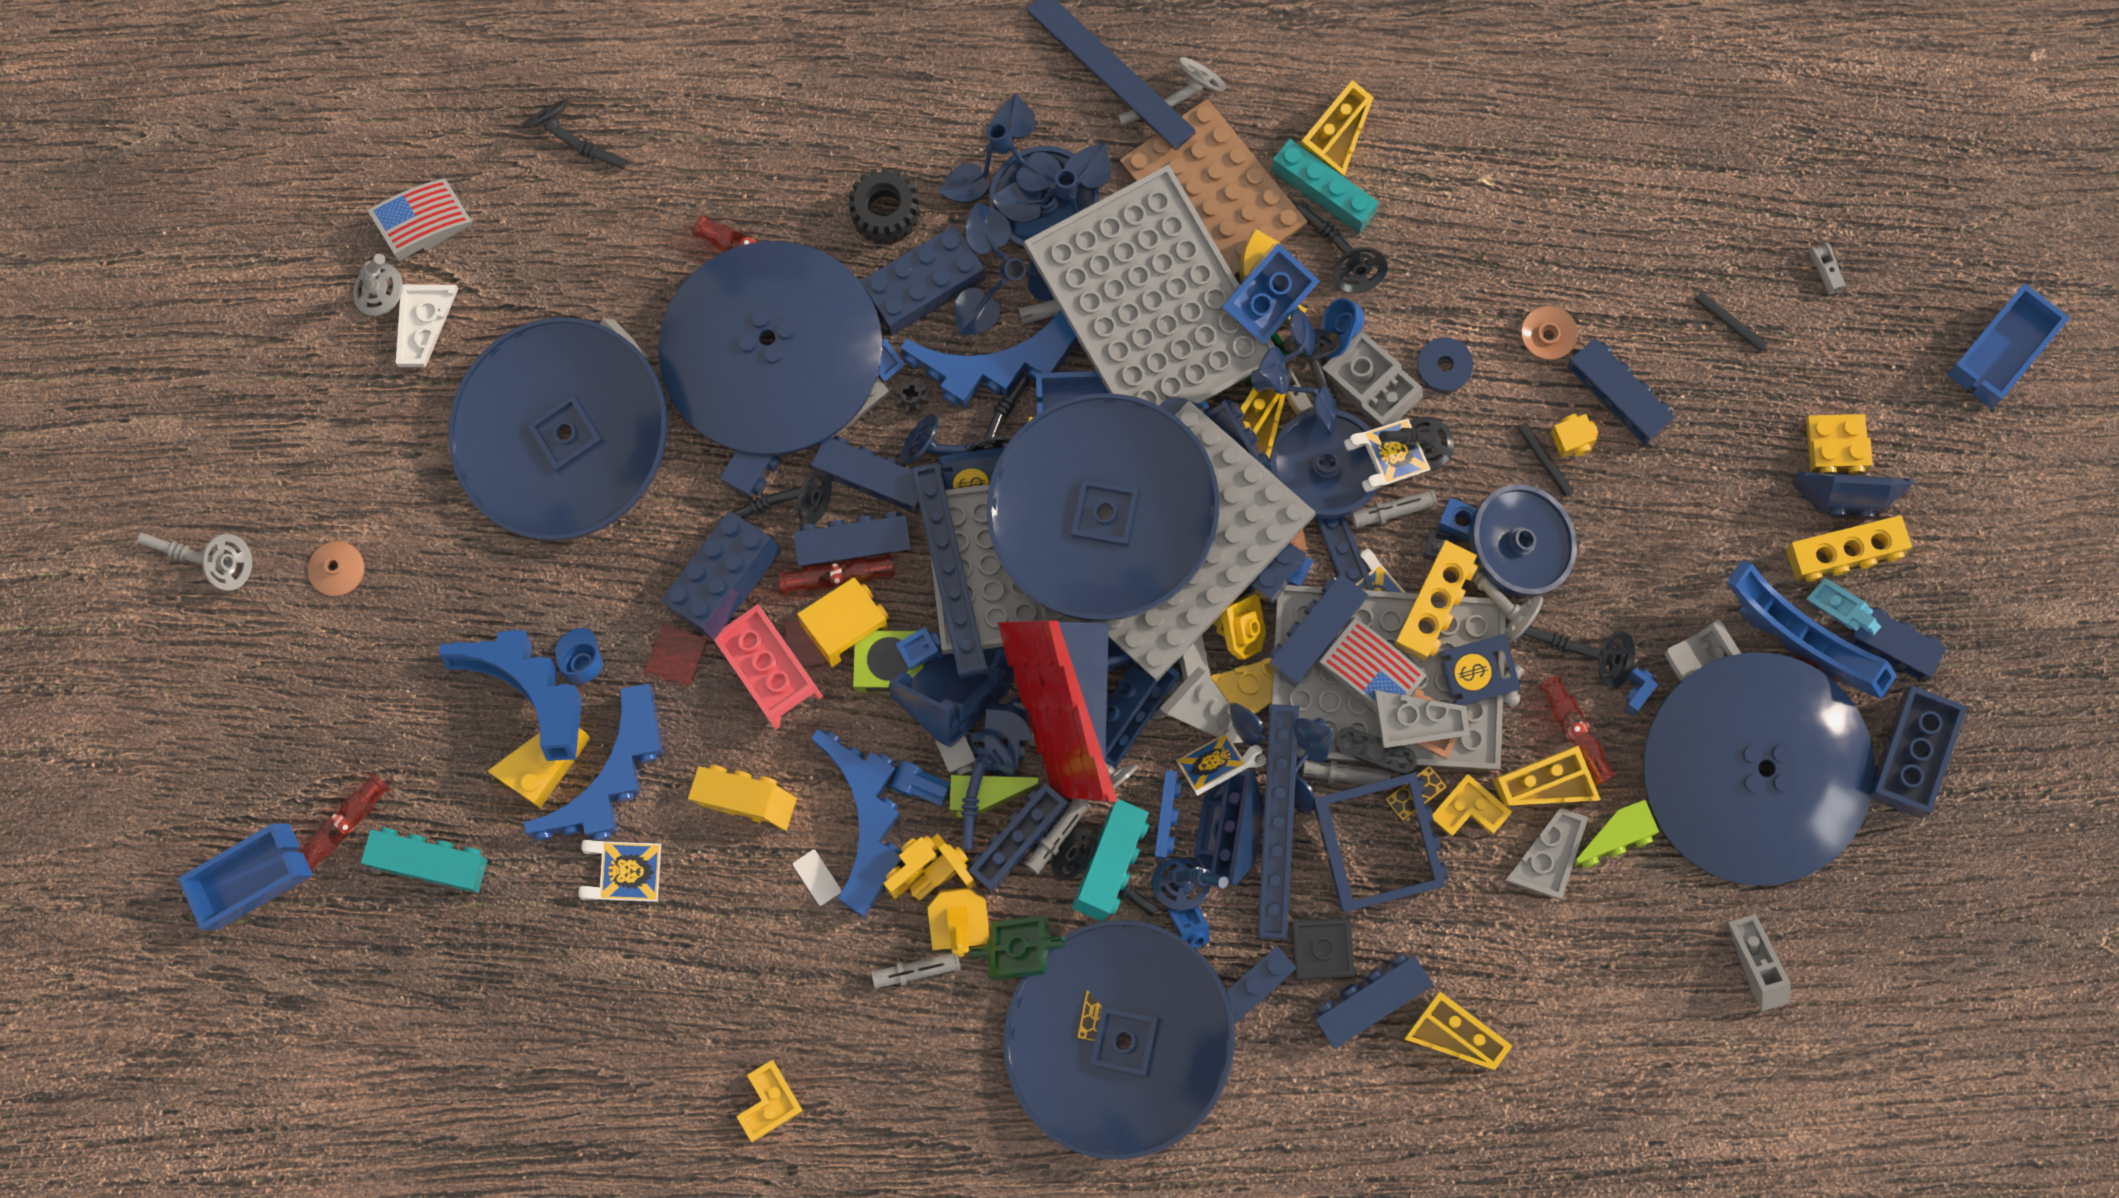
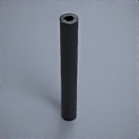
M1703 292L1696 297L1695 301L1760 352L1768 344Z
M1527 422L1517 428L1563 496L1568 497L1574 492L1573 488Z

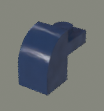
M988 702L985 732L992 734L996 738L1008 739L1007 749L1014 759L1015 768H1018L1019 759H1025L1026 742H1020V740L1031 741L1032 728L1030 720L1020 708L1014 705Z

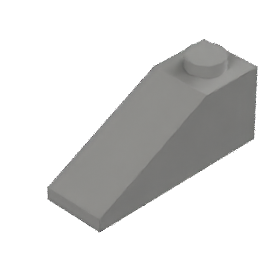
M1754 914L1728 922L1750 989L1761 1011L1790 1003L1791 983L1757 915Z

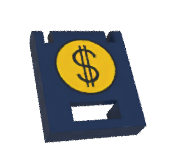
M1005 447L941 456L940 465L945 490L989 485L993 469Z
M1505 634L1438 652L1439 659L1450 656L1452 659L1441 663L1450 697L1461 694L1463 699L1453 701L1452 704L1466 706L1521 691ZM1503 651L1510 677L1500 680L1493 654Z

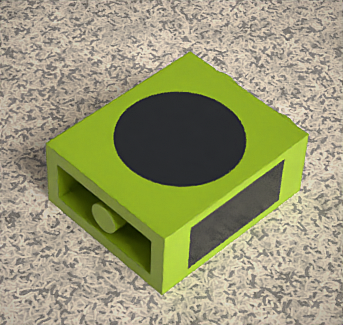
M874 631L857 642L854 648L853 687L855 692L890 693L889 683L893 676L906 672L913 678L924 668L925 663L910 670L896 646V643L917 631Z

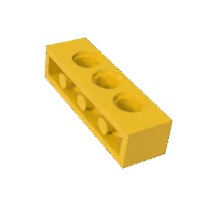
M1902 515L1795 541L1786 548V552L1795 580L1805 579L1806 583H1811L1822 579L1824 574L1833 573V576H1839L1850 572L1852 567L1860 566L1861 569H1867L1877 565V561L1887 559L1888 562L1905 558L1904 554L1912 548ZM1871 539L1879 540L1882 544V550L1874 548L1871 544ZM1844 546L1852 547L1855 551V556L1847 555L1844 552ZM1816 553L1825 554L1828 558V563H1821L1817 559Z
M1445 540L1393 647L1422 661H1425L1429 655L1435 656L1441 644L1437 637L1441 629L1447 631L1453 619L1449 612L1453 604L1459 606L1466 592L1461 587L1465 579L1471 581L1478 567L1473 564L1477 555ZM1443 572H1453L1456 575L1457 581L1455 583L1446 582L1443 578ZM1431 597H1441L1445 604L1444 607L1435 608L1431 604ZM1421 621L1428 622L1432 626V633H1422L1419 630L1418 623Z

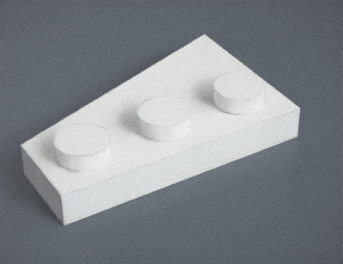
M403 284L400 297L396 365L398 367L427 366L459 289L457 285Z

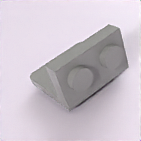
M1718 620L1695 636L1668 648L1664 654L1676 675L1682 681L1696 669L1712 661L1741 654L1721 620Z

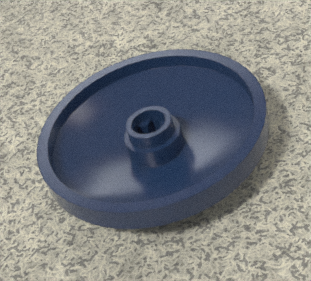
M1036 146L1018 152L1026 162L1030 155L1035 152L1048 153L1058 161L1061 169H1065L1066 162L1074 155V153L1055 146ZM1014 155L1007 159L998 169L990 187V208L997 211L998 209L993 203L992 195L1000 192L1006 186L1017 182L1016 174L1023 167ZM1081 183L1077 186V194L1075 196L1078 212L1100 201L1099 188L1087 189ZM1048 190L1041 192V199L1045 196ZM1053 192L1044 205H1039L1041 214L1037 220L1029 223H1016L1007 219L1011 226V234L1008 241L1026 250L1023 245L1025 240L1074 215L1071 201L1063 200Z
M1315 410L1298 415L1289 421L1279 432L1271 452L1270 461L1272 467H1270L1272 474L1275 477L1278 476L1284 485L1316 512L1315 518L1334 519L1350 515L1363 508L1378 490L1377 488L1370 492H1365L1362 486L1363 481L1368 480L1372 475L1378 474L1366 445L1348 451L1344 444V441L1350 439V436L1353 434L1370 431L1371 428L1356 416L1341 410H1336V425L1332 436H1328Z
M1508 485L1485 497L1473 513L1469 528L1471 552L1477 555L1475 562L1482 574L1500 590L1515 596L1534 597L1555 589L1569 576L1577 555L1575 529L1563 506L1547 492L1530 485Z

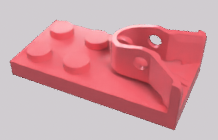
M759 604L725 626L714 641L775 729L780 727L781 716L807 697L817 699L823 697Z

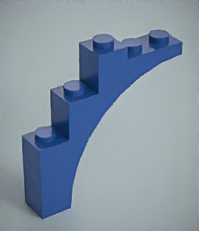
M1060 310L1051 322L1033 337L1012 348L996 353L976 356L950 355L924 348L909 339H906L901 346V352L904 362L915 369L919 366L927 372L926 375L936 383L943 382L941 384L942 395H944L943 399L954 407L960 405L965 409L983 383H986L985 387L996 395L1001 393L1006 396L1025 370L1027 375L1034 381H1036V373L1058 372L1079 340Z
M1742 560L1731 573L1726 583L1742 604V608L1739 611L1750 626L1777 636L1788 652L1814 661L1820 670L1832 680L1882 699L1897 677L1887 660L1848 643L1807 617L1780 595L1761 576L1751 562Z
M513 629L498 632L497 640L492 642L484 640L473 643L453 642L451 644H440L439 655L446 669L470 670L491 675L507 682L526 697L537 712L540 724V747L547 761L576 760L582 699L576 685L560 684L556 686L557 672L550 657L531 658L532 644L526 630Z
M649 684L620 689L622 712L619 733L612 753L602 771L582 794L566 806L547 816L524 822L525 833L530 838H534L535 841L548 840L552 838V834L563 832V835H574L580 833V829L584 828V833L587 837L593 838L594 841H603L610 839V834L618 833L613 799H616L617 802H626L633 800L634 795L641 794L636 761L640 760V763H650L656 761L658 756L664 755L654 692Z
M817 729L811 738L813 743L826 753L845 775L852 789L858 810L859 841L857 857L849 880L838 899L845 906L865 918L886 888L883 884L887 881L885 876L895 867H901L902 865L899 857L902 851L888 841L885 845L882 844L900 818L899 812L896 811L898 806L886 797L882 800L879 799L895 775L896 769L893 767L895 762L883 753L877 756L873 752L864 761V755L856 748L850 746L849 749H846L839 744L841 739L834 733L827 730L824 734Z

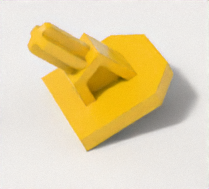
M1251 592L1232 602L1212 623V625L1217 626L1216 633L1225 637L1228 651L1237 659H1247L1260 652L1266 636L1260 598Z
M939 834L931 838L942 855L924 870L925 874L910 887L912 896L922 900L933 889L945 884L956 874L967 887L973 888L976 883L967 872L968 867L965 864L969 859L958 846L953 849L950 844L947 845Z
M970 887L940 890L928 905L932 950L951 948L953 954L963 957L964 953L969 951V946L987 944L990 933L986 899Z

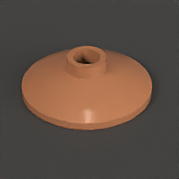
M1543 306L1533 310L1526 317L1522 325L1521 336L1525 347L1531 354L1544 360H1556L1566 356L1574 348L1578 337V330L1574 319L1565 310L1554 306ZM1550 333L1552 334L1553 339L1546 340L1543 337V334Z
M341 541L329 542L319 547L311 556L308 564V577L313 587L320 593L331 597L343 596L352 592L360 584L364 576V560L354 546ZM333 562H337V569L334 571H330V564Z

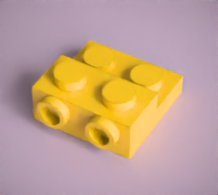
M1865 414L1813 415L1806 418L1811 473L1837 474V472H1848V475H1863L1872 467L1871 440L1867 438Z
M927 835L924 838H919L917 841L914 838L909 840L901 848L902 853L899 855L904 867L900 868L897 866L885 876L887 881L883 884L894 900L925 874L924 870L938 858V848Z

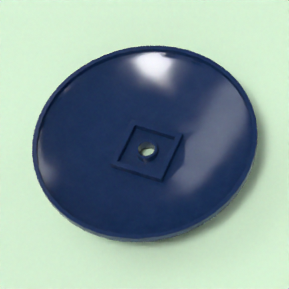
M762 241L732 248L710 259L692 273L678 289L669 304L661 326L658 353L660 371L666 390L676 409L696 431L707 439L725 448L745 454L761 456L790 454L808 449L829 439L843 429L862 409L872 393L881 367V326L876 308L863 284L846 266L835 258L815 248L793 242ZM771 333L775 336V341L768 346L762 345L760 343L761 337L764 334Z
M556 317L537 320L509 331L490 344L477 357L463 377L456 392L449 419L448 438L452 465L464 492L471 502L485 516L501 527L516 534L540 540H567L586 536L617 521L640 500L649 488L659 469L665 451L668 429L667 406L662 387L652 366L645 356L619 333L596 322L578 318ZM565 426H570L572 430L571 436L567 440H561L559 437L560 430Z
M1113 393L1090 394L1071 398L1049 407L1028 421L1014 435L999 457L991 477L987 496V522L991 542L999 561L1013 582L1026 595L1042 606L1068 617L1090 621H1112L1137 616L1160 606L1179 593L1193 579L1206 560L1216 536L1220 514V496L1213 465L1200 440L1191 429L1168 410L1152 402L1129 395ZM1103 506H1109L1113 509V515L1107 520L1100 519L1097 516L1098 510Z
M1753 652L1736 654L1712 661L1696 669L1672 689L1663 700L1649 727L1643 753V781L1647 801L1656 823L1671 845L1688 861L1709 874L1731 882L1747 885H1773L1794 881L1812 874L1835 859L1847 847L1861 827L1869 809L1872 798L1870 793L1875 781V762L1873 747L1865 722L1850 697L1836 682L1820 670L1798 659L1773 653ZM1763 760L1769 761L1773 767L1772 773L1768 777L1762 776L1758 770L1759 764Z
M1111 920L1084 926L1064 936L1066 941L1064 943L1066 945L1065 948L1049 950L1045 975L1022 977L1017 985L1009 1005L1004 1029L1006 1069L1012 1089L1028 1117L1040 1130L1057 1143L1077 1153L1107 1160L1141 1158L1165 1150L1184 1139L1205 1120L1215 1107L1223 1093L1233 1064L1235 1050L1233 1012L1225 987L1214 968L1195 947L1176 934L1156 925L1131 920ZM1086 990L1102 1006L1094 1042L1077 1039ZM1127 1033L1132 1038V1044L1128 1049L1121 1050L1118 1040L1121 1035Z

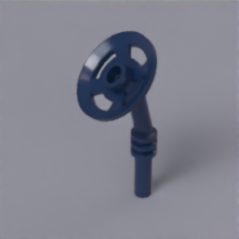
M931 414L922 419L908 436L901 451V461L909 464L918 459L923 453L934 455L965 453L972 445L970 443H966V446L937 444L934 437L938 428V418ZM914 450L916 454L911 457V451Z
M975 731L969 737V747L975 758V764L966 796L962 798V802L965 803L961 807L964 809V811H961V815L964 816L961 849L972 850L975 817L978 816L976 810H979V806L976 805L979 803L977 796L984 771L997 777H1011L1015 773V762L1010 751L998 738L985 731ZM975 741L985 742V746L978 748ZM999 770L1004 773L999 774L995 773L994 771Z
M1178 857L1165 861L1157 868L1152 879V889L1156 899L1164 907L1173 911L1183 912L1199 907L1208 897L1210 885L1226 888L1229 882L1226 877L1212 874L1210 870L1201 868L1195 860ZM1176 865V869L1172 870L1167 877H1161L1168 867ZM1195 886L1202 888L1195 898L1187 901L1186 895L1191 893ZM1165 887L1166 891H1167L1171 896L1177 898L1176 901L1171 900L1170 898H1168V897L1162 892L1161 888Z

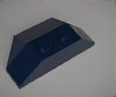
M1798 472L1792 479V485L1820 514H1829L1831 518H1845L1847 515L1858 516L1860 520H1873L1913 485V478Z
M1243 770L1212 787L1203 798L1194 856L1201 868L1210 870L1212 874L1226 877L1229 882L1228 885L1232 886L1238 884L1256 861L1264 804L1254 771Z

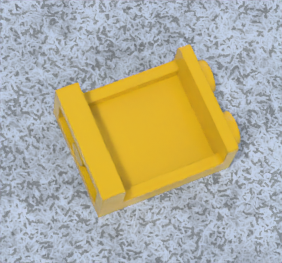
M855 577L797 614L802 629L831 667L841 662L840 653L879 628L882 631L888 630L886 620L889 616L881 604L877 606L871 600L873 595L865 584L860 585Z

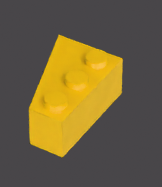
M1579 746L1567 748L1492 778L1500 801L1505 806L1600 800Z
M710 764V768L698 766L688 797L689 800L699 806L733 816L736 814L752 818V821L761 823V821L769 822L777 826L778 829L787 831L797 798L776 786V780L760 776L759 780L751 779V774L735 770L734 774L726 773L727 769Z

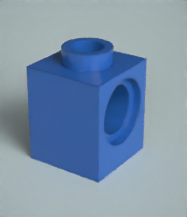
M1450 498L1437 530L1468 543L1470 523L1476 508ZM1463 516L1468 519L1469 525L1465 527L1459 526L1455 518Z

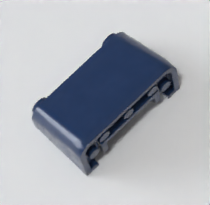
M1004 647L983 649L988 672L959 679L954 653L944 654L945 656L940 659L935 656L913 678L906 672L893 676L889 683L890 697L939 743L947 747H953L986 715L988 702L998 703L1007 694L1013 683L1014 671L1012 666H1008Z

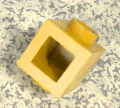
M1572 414L1563 418L1560 424L1554 425L1550 433L1561 459L1573 454L1579 457L1589 453L1597 440L1596 437H1598V431L1594 422H1589L1586 414L1577 417V414Z

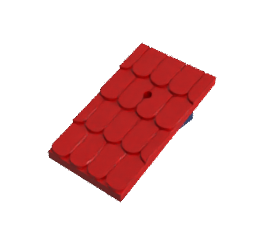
M1058 621L998 622L1008 666L1013 667L1020 699L1024 708L1027 709L1037 752L1042 754L1050 787L1062 798L1118 802L1105 764L1108 624Z

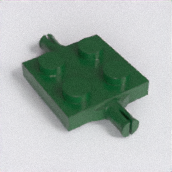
M1044 915L991 922V934L987 945L972 946L970 954L972 959L987 957L988 977L992 981L1045 975L1049 950L1065 948L1066 945L1064 943L1066 941L1064 936L1049 938V919Z

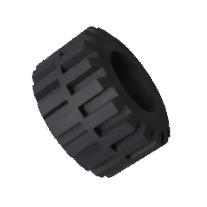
M882 168V172L878 173L876 169L870 170L871 175L867 176L865 173L861 175V182L855 181L853 184L854 191H850L849 209L853 224L856 226L858 233H863L864 238L868 241L874 238L876 244H881L882 240H886L888 245L893 244L892 240L897 238L898 242L904 240V233L908 236L912 233V226L916 227L918 223L917 216H920L915 186L909 182V178L905 174L900 177V172L895 169L892 173H889L888 168ZM880 197H892L900 202L898 209L888 216H877L869 211L872 202Z

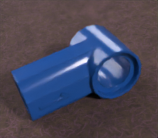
M901 760L889 787L905 796H916L942 807L949 794L951 783L925 773L922 768L912 763Z

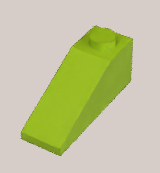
M951 775L950 812L951 814H956L957 819H963L964 817L961 815V811H964L961 807L965 804L962 802V798L966 796L971 776ZM983 776L977 796L979 803L976 804L979 806V810H976V812H978V815L984 814L1033 791L1036 787L1039 788L1038 778Z

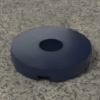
M1450 337L1437 338L1428 342L1422 348L1417 360V373L1429 389L1439 393H1452L1461 388L1469 381L1473 370V357L1469 349L1462 342ZM1447 359L1452 363L1453 368L1450 371L1444 372L1438 368L1437 362Z

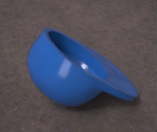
M1339 298L1327 307L1318 328L1332 331L1340 339L1339 348L1332 354L1325 356L1326 358H1336L1343 354L1350 345L1351 339L1357 336L1364 327L1365 315L1358 304L1347 298ZM1321 339V340L1326 341V342L1328 343V345L1332 344L1331 342H1329V341H1327V340H1325V339Z
M586 628L572 630L561 637L556 644L557 664L566 680L574 684H584L595 679L603 669V659L599 652L596 636L591 630Z

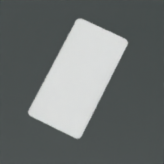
M816 850L810 851L793 863L794 868L820 906L842 892Z

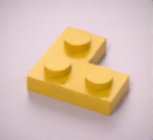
M1467 774L1432 816L1433 822L1452 838L1469 817H1472L1493 835L1512 811Z
M774 1060L769 1061L747 1075L762 1101L736 1116L752 1143L803 1112Z

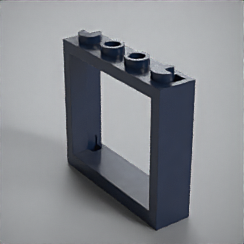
M1416 772L1314 798V811L1341 912H1348L1446 886L1444 880L1448 879L1447 869L1444 862H1439L1437 851L1441 850L1437 834H1432L1429 824L1433 822L1432 812L1429 805H1424L1422 795L1426 794L1425 785L1422 777L1417 778ZM1408 784L1433 880L1353 900L1328 804Z

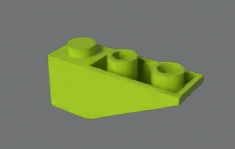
M1646 800L1618 810L1575 859L1573 867L1582 864L1584 869L1600 863L1598 858L1609 854L1610 858H1614L1626 853L1625 848L1636 844L1637 848L1654 842L1652 837L1658 834L1659 830Z

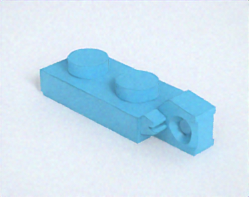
M1824 578L1806 599L1809 604L1849 629L1852 628L1857 631L1862 627L1865 631L1875 635L1881 628V625L1876 621L1877 619L1871 616L1873 611L1865 601L1827 578Z

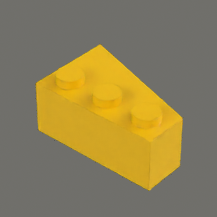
M1352 80L1299 145L1344 177L1374 97Z
M1253 388L1241 406L1244 417L1241 419L1246 428L1251 427L1256 434L1258 442L1255 444L1261 453L1264 451L1270 459L1286 393L1280 395L1274 389L1257 392Z
M580 728L576 758L591 739ZM538 733L489 769L488 772L525 799L541 808L575 760L547 761L540 747V733Z
M1441 991L1436 994L1404 1038L1405 1040L1493 1070L1498 1067L1512 1048L1508 1041Z

